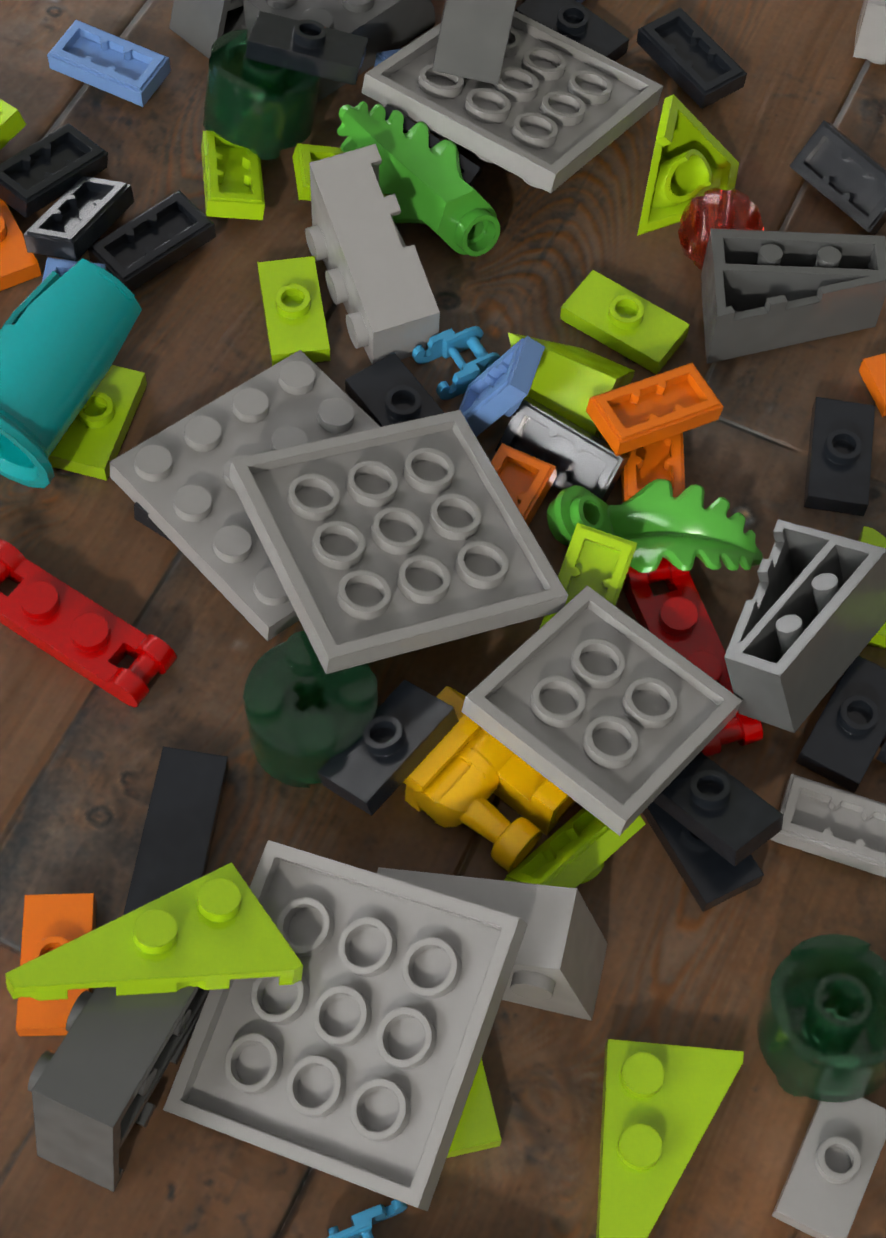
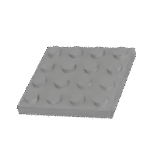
M515 10L498 85L432 71L441 25L439 23L366 72L362 87L363 94L380 102L384 107L389 104L411 120L424 122L428 126L429 131L434 135L457 143L475 153L481 160L494 163L519 176L528 185L543 189L549 193L556 190L657 106L663 89V85Z
M299 350L110 461V478L134 503L138 502L149 513L148 517L245 619L269 641L298 622L299 618L229 478L231 459L374 429L380 426L314 362Z
M461 410L231 459L229 478L326 674L554 614L565 606L568 598L566 590Z
M268 840L249 888L302 962V980L293 985H279L278 977L231 979L229 989L209 990L163 1110L413 1207L428 1211L528 924L521 918Z

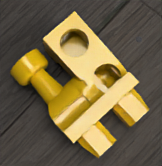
M446 686L436 697L454 707L459 722L403 782L406 784L405 801L417 811L423 810L436 824L442 827H457L463 823L494 844L491 850L493 861L510 873L527 858L538 843L542 833L547 836L576 801L463 714L461 711L465 695ZM494 793L523 817H519L511 823L487 799Z

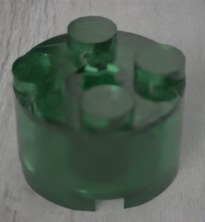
M248 29L231 31L220 36L211 46L203 126L205 130L214 131L225 140L247 148L248 152L250 149L260 159H275L280 156L281 150L294 147L297 143L304 142L310 136L314 125L321 77L245 58Z
M305 631L294 633L287 641L267 651L251 669L246 680L243 695L249 740L258 763L272 777L293 787L310 788V784L322 783L317 772L332 756L343 752L356 743L363 736L365 726L375 717L378 708L377 680L369 665L363 664L326 674Z
M827 934L815 936L802 941L794 947L775 970L758 1016L757 1035L763 1057L776 1075L778 1084L785 1092L793 1096H806L824 1102H847L862 1098L878 1090L885 1083L886 961L869 950L871 944L848 935Z

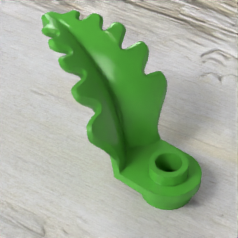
M365 101L360 102L356 107L346 104L340 108L338 114L342 122L337 129V134L339 136H348L341 144V151L345 153L372 144H376L382 159L379 165V186L382 194H395L401 209L399 215L392 217L394 223L427 224L454 251L462 255L480 256L493 248L500 235V223L497 219V214L493 207L463 180L459 163V152L455 143L445 139L429 148V128L424 122H417L407 133H403L404 116L402 112L393 110L386 121V111L381 104H375L370 112H368V104Z
M656 479L647 484L630 499L618 505H608L586 488L575 485L560 491L556 499L551 501L547 510V521L550 531L555 539L563 545L569 546L577 523L637 543L630 566L640 573L655 571L662 558H666L673 566L682 571L692 569L695 556L711 570L721 568V559L724 565L731 571L738 570L739 564L744 570H750L751 566L760 565L763 559L762 552L755 544V532L749 530L744 533L746 522L744 515L738 512L728 518L727 512L730 508V502L724 497H718L705 509V491L698 484H692L678 497H673L671 482L666 479Z

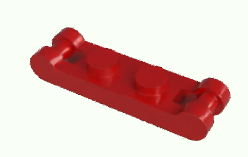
M0 539V585L6 578L18 584L9 596L0 592V623L123 703L134 708L138 707L149 694L150 690L147 686L157 673L165 674L177 660L174 650L162 639L155 635L144 634L29 561L15 546ZM126 654L135 659L127 669L116 667Z
M662 558L658 568L649 573H640L630 566L622 588L637 622L733 693L724 659L726 652L692 580L690 571L677 569L666 558ZM665 580L670 592L654 596L649 584ZM737 711L729 723L701 752L709 757L719 754L721 746L737 741L741 746L761 741L763 739L762 723L756 719L741 715Z

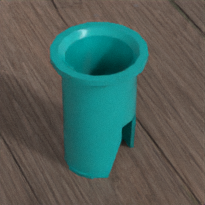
M84 258L78 261L61 277L58 273L52 271L13 311L0 329V475L32 488L44 489L55 477L48 457L109 371L142 311L141 306L134 297L135 295L118 278L103 267L101 268Z

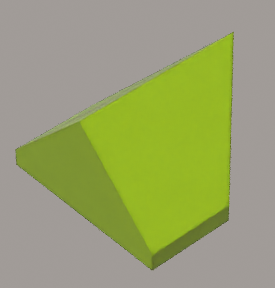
M674 94L664 99L637 236L722 209L732 204L739 162Z
M508 332L511 347L520 339L526 337ZM530 337L544 345L545 349L526 397L534 399L599 438L601 433L586 412L590 397L630 384L635 370L580 347Z

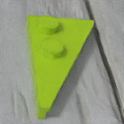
M231 862L5 973L7 989L13 999L31 997L38 1001L68 999V990L103 987H116V996L177 992L188 986L199 987L204 990L229 989L231 979L278 977L279 985H293L302 980L303 964Z
M614 1039L607 1040L604 1059L596 1238H648L743 1064L744 1051Z

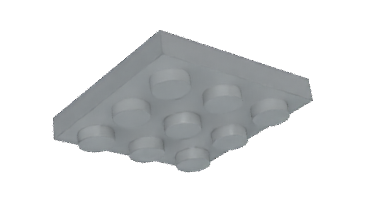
M586 586L465 696L461 712L620 836L736 715L743 700L589 586Z

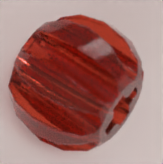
M715 187L705 191L703 196H696L685 207L680 219L681 225L678 235L684 255L693 260L694 265L702 270L711 228L764 231V225L758 206L750 202L749 196L737 189L722 190L719 187Z

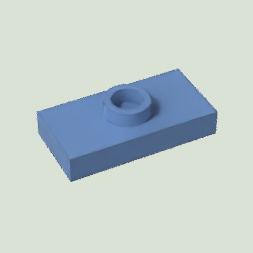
M78 20L73 22L47 54L50 69L141 107H144L171 72L169 57Z
M529 336L520 339L468 385L459 410H461L476 437L501 416L510 417L519 408L531 388L545 349L544 345Z

